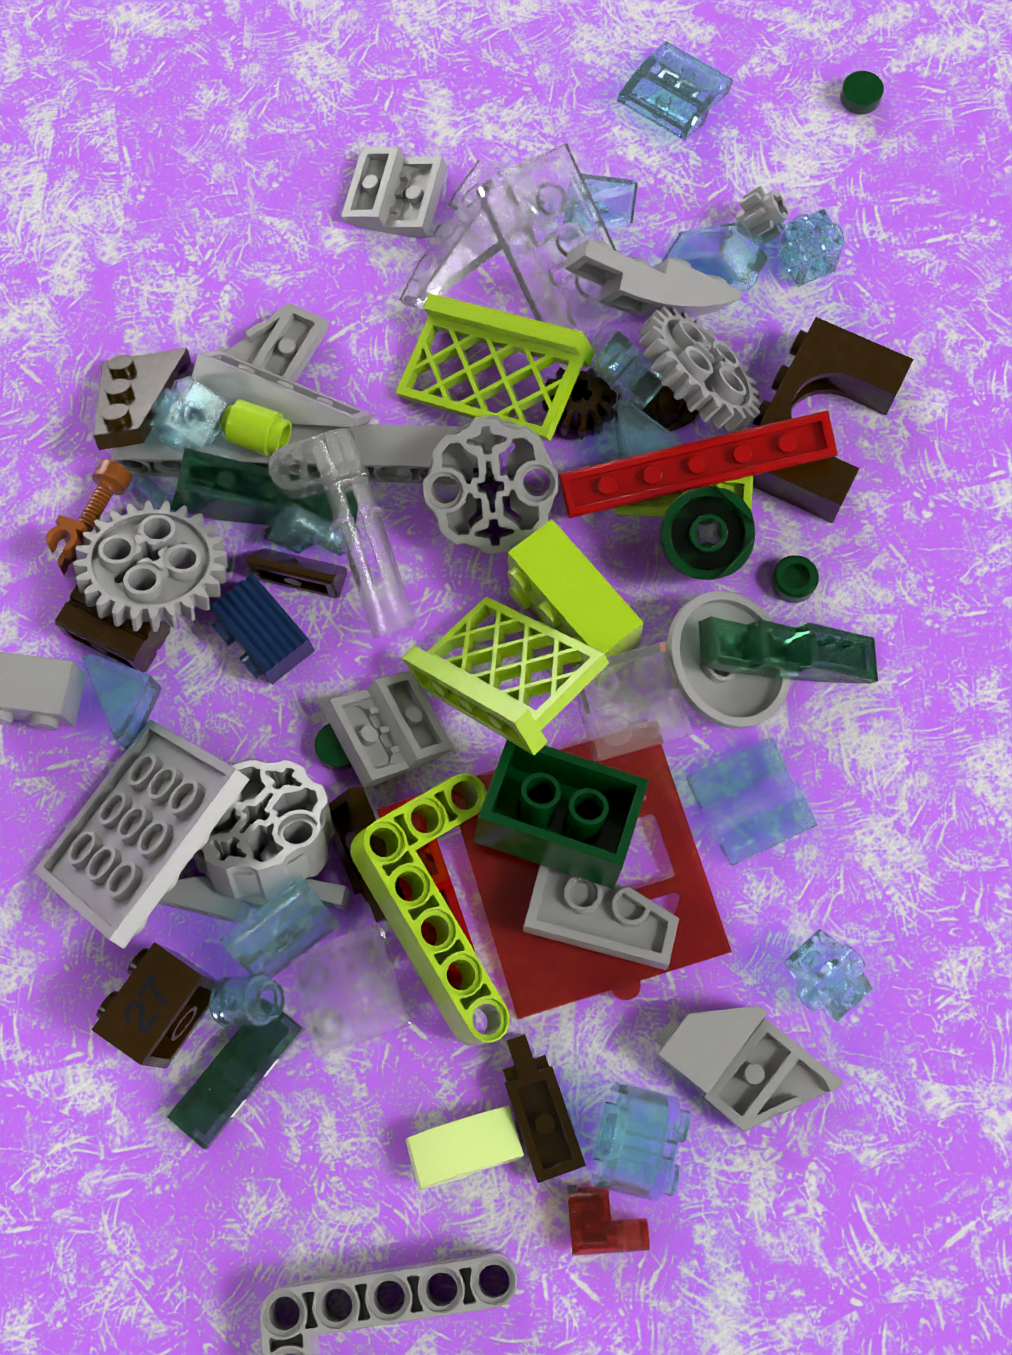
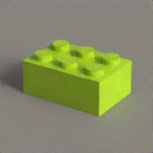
M553 519L508 552L509 571L507 576L511 586L508 591L516 604L524 611L530 608L538 617V622L605 654L609 664L592 680L595 685L638 653L644 622ZM581 660L570 663V666L574 671H577L585 661Z

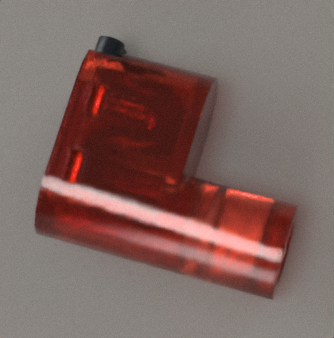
M576 1184L567 1185L572 1256L650 1251L647 1218L611 1220L608 1185L577 1187V1191Z

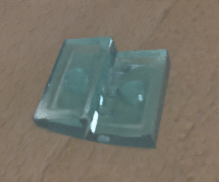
M665 41L631 76L618 94L617 102L685 141L705 124L709 110L729 94L734 79Z
M766 738L685 776L706 822L726 859L732 866L817 826V822L800 784L792 780L774 738Z
M301 876L221 937L219 941L248 973L264 985L342 924L319 898L311 885Z

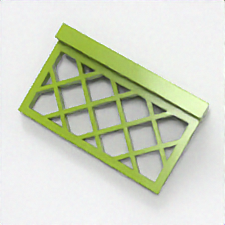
M429 293L423 307L429 316L395 393L402 399L470 419L485 415H499L504 420L512 421L519 425L526 424L543 440L551 442L582 366H590L595 354L594 348L584 333ZM437 331L450 334L454 344L433 354L431 345ZM480 342L488 344L491 354L470 365L465 350ZM517 352L526 354L530 364L507 375L502 360ZM459 354L464 369L443 379L438 365ZM556 362L567 365L562 379L546 386L540 371ZM496 364L502 379L480 390L475 375ZM432 369L437 383L423 391L414 390L413 387L417 377ZM535 375L541 390L518 401L513 385ZM469 379L475 394L460 402L452 401L448 389ZM507 389L512 405L497 413L490 412L485 400ZM545 400L549 410L543 425L539 426L527 422L523 411ZM517 415L519 420L511 417Z
M487 596L427 652L414 646L402 657L423 690L532 755H535L548 742L541 730L609 664L604 653ZM490 614L496 617L495 624L477 629ZM524 631V638L504 643L505 635ZM494 639L492 647L474 651L476 643ZM550 645L554 646L553 653L533 658V651L535 649ZM464 647L463 655L444 659L452 650ZM522 653L521 662L502 667L503 658ZM581 660L585 661L577 671L563 674L564 665ZM491 662V670L472 675L473 666ZM552 668L551 678L531 683L532 673ZM520 677V686L500 691V683L502 681ZM551 693V696L537 710L529 707L530 698Z

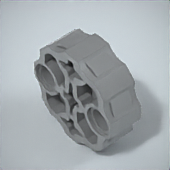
M499 415L475 417L472 422L456 430H450L432 451L433 458L429 465L428 474L423 480L425 504L431 507L435 518L439 522V530L455 544H466L479 548L484 554L508 552L512 546L521 543L549 521V512L552 508L554 497L558 494L557 467L544 447L543 439L526 424L519 425L512 421L504 420ZM485 426L490 427L492 434L506 437L495 441L491 450H486L483 442L470 440L481 435ZM513 442L516 446L506 456L507 470L502 471L500 454ZM462 448L478 457L479 472L474 473L473 458L466 455L461 450ZM488 461L491 462L492 474H494L495 480L503 481L504 485L498 487L494 499L495 507L491 504V494H489L488 488L480 487L479 484L484 482L489 469ZM533 469H541L548 474L550 484L543 491H531L524 483L526 473ZM446 476L454 479L458 485V495L450 499L440 497L434 488V482L437 478ZM510 495L511 510L521 516L520 520L512 513L505 511L504 496ZM476 498H481L482 514L471 525L468 520L477 512ZM492 519H497L500 527H507L508 529L502 531L500 539H493L491 532L482 530L488 528Z
M253 759L232 765V767L236 768L250 780L242 789L237 803L225 812L213 828L205 846L193 855L198 871L205 873L212 880L217 892L234 899L243 896H259L269 900L290 894L298 883L308 877L317 876L330 858L328 844L335 830L324 787L322 784L313 782L307 776L305 767L287 760L277 763H263Z

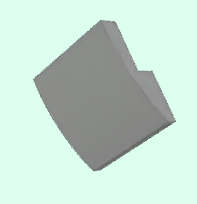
M362 147L341 218L346 223L373 231L401 236L428 237L448 167L442 157H404L399 147Z
M410 670L376 679L368 689L330 699L322 708L364 789L419 768L449 753L454 748Z

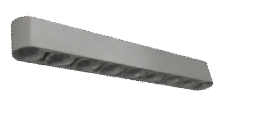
M158 419L144 443L112 448L111 461L124 466L135 476L423 483L433 458L432 451L450 430H456L460 426L363 424L356 427L292 424L291 437L285 451L281 455L272 453L266 456L228 443L225 440V432L220 427L221 421ZM483 427L481 435L470 440L483 442L485 449L491 450L494 442L501 440L503 436L494 435L491 433L490 428ZM462 448L461 450L466 455L473 458L474 473L479 472L478 457ZM503 452L500 454V457H501V469H502V457H503ZM488 461L489 469L485 481L479 483L480 485L498 482L495 480L494 474H492L490 461ZM446 476L439 477L434 482L437 484H457L454 479Z

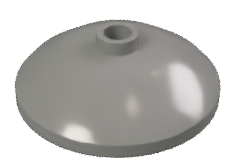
M711 591L690 600L674 617L667 638L668 665L678 691L694 711L716 725L732 729H744L768 720L780 709L790 687L791 661L781 631L762 607L749 598L734 592Z

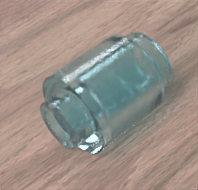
M266 975L223 977L213 986L209 1000L212 1017L223 1027L265 1026L281 1015L285 1004L283 988L277 981Z

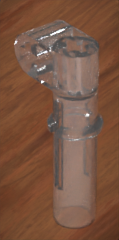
M341 428L285 445L276 450L270 458L268 467L269 475L280 492L287 497L299 499L325 491L334 518L330 527L333 532L339 533L372 636L376 638L389 635L415 625L416 620L382 520L386 515L385 508L377 505L353 430ZM312 453L321 476L312 480L307 470L308 465L305 459V455ZM297 464L301 469L299 471L300 478L296 481H292L288 476L290 474L289 466ZM352 491L383 583L377 585L375 584L346 497V493Z

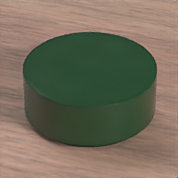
M853 72L843 82L840 101L852 113H871L880 104L884 92L883 82L872 72Z
M791 555L781 559L775 566L771 576V586L774 593L780 599L789 603H800L809 599L819 582V573L814 563L799 555Z
M330 723L325 725L315 738L314 746L318 758L326 767L333 770L351 768L352 765Z

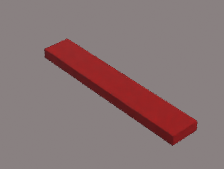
M829 410L564 472L558 475L568 519L686 492L698 487L712 486L838 456Z

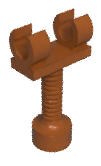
M107 459L100 461L92 475V479L97 484V487L79 519L74 520L59 515L55 521L57 526L51 528L47 533L46 542L52 554L60 540L64 539L66 542L62 550L63 552L58 558V566L64 576L68 571V566L78 560L75 550L76 546L85 545L82 534L93 531L95 527L94 521L100 519L112 495H123L133 479L132 474L117 462Z

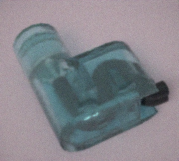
M296 504L288 506L275 515L269 522L273 526L266 528L264 531L265 540H270L296 554H300L316 544L336 555L342 556L348 551L352 543V533Z

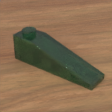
M184 448L170 509L177 511L185 505L187 506L188 514L192 515L201 513L203 517L214 520L285 527L286 520L289 517L300 515L318 523V527L324 530L331 529L332 532L353 534L361 491Z

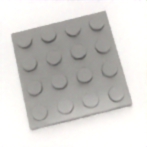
M150 719L33 872L108 940L124 949L132 937L144 928L148 916L164 894L168 893L176 885L180 873L193 855L205 846L211 831L225 812L237 803L242 789L250 779L236 768Z

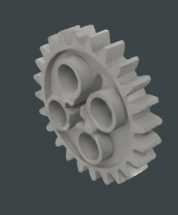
M665 307L656 310L642 325L643 327L639 333L643 337L639 340V343L646 348L643 355L654 362L650 368L652 371L663 376L662 385L668 386L674 392L676 400L683 398L687 402V408L690 412L696 409L699 411L704 422L711 418L718 429L724 425L729 432H732L734 429L741 431L760 414L758 409L761 402L758 399L761 397V394L753 388L757 384L756 381L746 375L749 371L748 367L739 364V355L727 346V342L725 340L719 341L715 338L712 328L708 331L705 330L698 318L693 322L687 312L683 311L680 315L674 307L669 311Z
M148 500L145 502L142 511H137L129 503L126 507V515L121 516L118 512L110 510V523L96 519L94 521L96 533L84 532L82 534L85 545L76 546L75 550L78 560L73 562L79 593H84L85 602L88 607L96 605L98 617L101 619L112 613L114 625L117 627L123 624L126 619H131L133 631H138L145 621L150 622L153 632H157L160 627V621L167 620L173 628H177V616L183 615L190 621H194V607L208 611L210 609L209 597L219 598L221 596L220 584L227 581V552L224 551L223 538L216 537L214 524L204 526L203 514L199 513L188 518V509L185 505L174 513L170 510L169 501H165L160 510H153L152 503Z

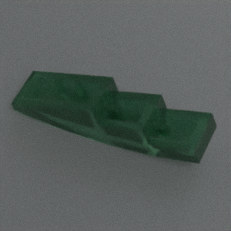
M712 616L699 621L701 667L789 680L860 684L878 682L875 640L873 637L810 622L792 627L761 619L749 624Z

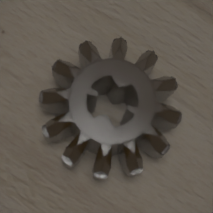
M595 364L587 372L581 370L558 423V425H561L563 437L567 436L572 430H576L578 437L583 440L586 436V429H590L599 435L603 430V422L610 423L614 417V409L612 407L616 404L617 393L615 390L610 389L611 379L609 375L598 377V369ZM559 367L556 372V379H548L546 386L562 379L565 370ZM543 400L542 409L544 410V412H548V405L546 401Z

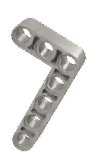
M489 1252L283 1285L270 1293L264 1299L260 1308L263 1355H320L318 1335L500 1307L507 1304L513 1298L517 1289L518 1271L516 1265L509 1256L503 1253ZM499 1265L508 1273L509 1285L503 1292L498 1294L490 1293L482 1286L480 1273L486 1266ZM447 1273L453 1277L457 1285V1294L453 1299L439 1301L434 1298L429 1288V1281L434 1274ZM394 1281L403 1288L405 1300L402 1307L389 1309L383 1306L378 1296V1290L382 1282ZM342 1289L349 1294L352 1300L350 1315L338 1317L332 1314L327 1304L330 1290ZM280 1297H290L298 1304L300 1316L297 1324L287 1325L278 1318L276 1305Z

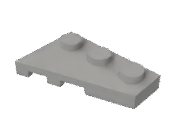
M540 865L523 932L667 970L679 918L629 886L623 887L616 882L614 889Z

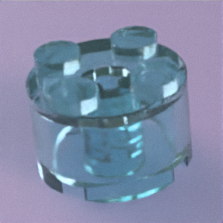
M616 1081L610 1090L619 1093L615 1104L605 1102L594 1147L593 1160L602 1162V1175L592 1173V1184L594 1187L657 1202L662 1194L672 1197L679 1180V1165L673 1163L677 1143H684L687 1138L690 1126V1112L680 1109L679 1099L676 1096Z

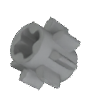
M759 186L744 195V200L739 202L742 209L736 212L737 224L743 235L749 240L760 236L764 244L782 235V230L786 228L783 222L789 219V210L781 194L776 190H772L765 195L763 188Z

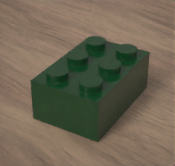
M506 740L478 816L474 842L614 889L626 859L649 780L546 745L535 755H532Z

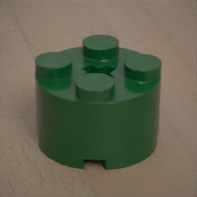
M705 486L685 492L669 505L661 519L658 537L661 550L666 560L674 569L691 578L715 580L733 574L748 560L754 548L755 524L750 508L741 497L725 488ZM699 523L703 526L710 523L715 525L716 529L712 534L717 540L714 544L704 542L700 545L696 539L700 533L696 526Z

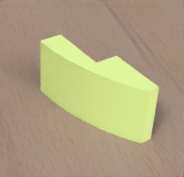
M509 1105L426 1130L405 1140L419 1191L468 1177L473 1172L517 1161L524 1156Z

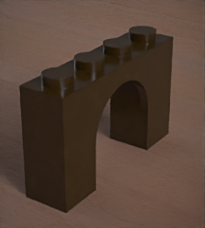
M815 317L808 332L800 330L789 353L795 356L790 367L781 365L771 389L777 392L772 402L763 400L758 409L760 414L754 418L753 425L762 426L792 419L791 410L794 406L805 398L817 394L840 395L887 415L914 359ZM831 457L754 475L753 487L833 523L860 468L836 457Z

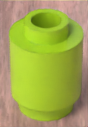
M242 399L237 400L233 406L229 405L226 407L220 424L221 430L225 432V440L228 443L266 456L272 453L281 455L289 443L292 432L291 421L284 419L281 412Z

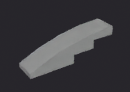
M199 876L178 880L176 885L168 893L164 894L158 903L245 925L251 907L296 918L301 900L347 911L352 892L344 885L304 879L294 887L290 894L278 898L265 900L259 896H243L234 899L217 892L212 880L208 876Z

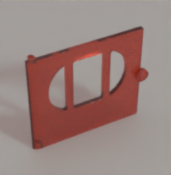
M653 721L560 750L649 780L645 793L646 799L642 803L638 819L648 815L655 817L674 876L634 890L649 900L676 893L679 896L677 907L673 914L679 918L667 970L523 932L540 864L475 843L474 837L479 813L459 825L518 1020L610 990L618 999L631 1000L639 994L641 989L640 981L732 952ZM495 770L475 775L482 781L487 792ZM451 790L453 803L456 807L465 810L466 802L461 793Z

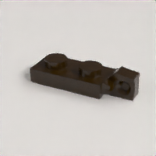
M363 786L350 787L329 803L335 830L332 837L354 894L361 893L367 903H369L376 923L387 921L350 854L351 843L354 837L376 821ZM371 835L369 842L371 850L380 857H386L387 847L385 842L380 837ZM397 878L395 890L398 896L406 901L402 888L399 886V878Z
M525 1034L506 1040L514 1066L503 1069L507 1081L505 1086L537 1182L540 1183L586 1166L553 1067L549 1066L546 1055L533 1058Z

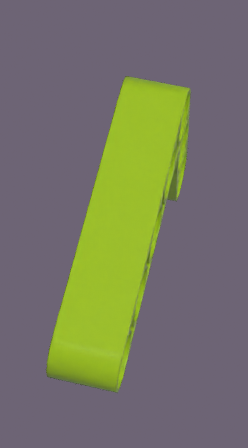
M461 773L371 823L354 837L351 843L350 854L453 1035L459 1042L467 1046H477L500 1040L507 1033L510 1026V1014L416 852L417 849L481 811L487 794L484 784L478 777L472 774ZM451 790L461 793L466 802L465 810L456 807L453 803ZM412 812L420 814L425 819L427 824L426 833H421L413 827L411 822ZM371 835L378 836L385 842L387 847L386 857H380L371 850L369 844ZM397 878L407 881L412 890L410 901H405L398 896L395 890ZM423 921L432 924L436 930L437 940L434 946L426 943L421 935ZM450 964L457 967L462 976V984L458 990L453 988L447 980V969ZM477 1008L487 1018V1028L483 1034L479 1033L473 1024V1014Z

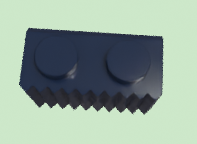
M250 574L245 580H241L239 585L234 586L231 591L226 592L223 597H219L217 602L212 603L210 606L217 619L211 626L228 646L236 641L245 653L239 659L255 679L264 675L273 685L315 651L309 638L254 574Z

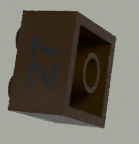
M154 942L149 949L143 948L134 957L127 970L130 976L119 992H111L101 1003L96 1013L99 1020L91 1030L138 1064L167 1069L225 985L178 952Z

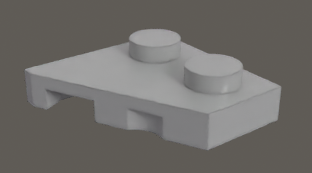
M288 303L274 312L266 322L257 323L245 331V339L228 350H225L222 346L216 351H221L293 382H297L327 333L329 326L327 319Z
M763 1018L709 1093L703 1095L702 1098L739 1130L746 1131L781 1113L801 1106L807 1101L838 1089L843 1081L768 1019Z

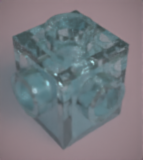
M825 209L810 215H798L785 225L781 244L778 248V256L797 287L835 272L845 243L843 231L836 222L831 221Z
M193 377L175 380L170 390L165 388L159 394L152 406V411L156 414L149 426L161 433L159 436L161 442L176 451L183 452L184 449L188 451L200 449L203 446L207 447L213 442L220 430V424L217 421L228 402Z
M821 929L817 930L784 960V963L799 985L794 989V992L801 1002L814 1013L821 1009L836 1022L849 1010L858 1005L862 998L873 989L862 971L866 967L863 958L850 945L846 943L844 945L840 944Z

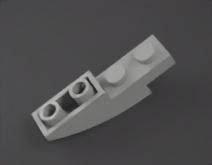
M587 239L568 253L564 267L565 270L602 286L599 303L640 316L650 317L656 310H660L662 307H665L668 311L674 307L680 315L685 311L690 317L702 316L716 312L740 300L742 294L741 290L728 285L725 279L715 275H706L695 270L685 260L667 258L652 268L646 260L625 256L613 250L610 244L601 240Z

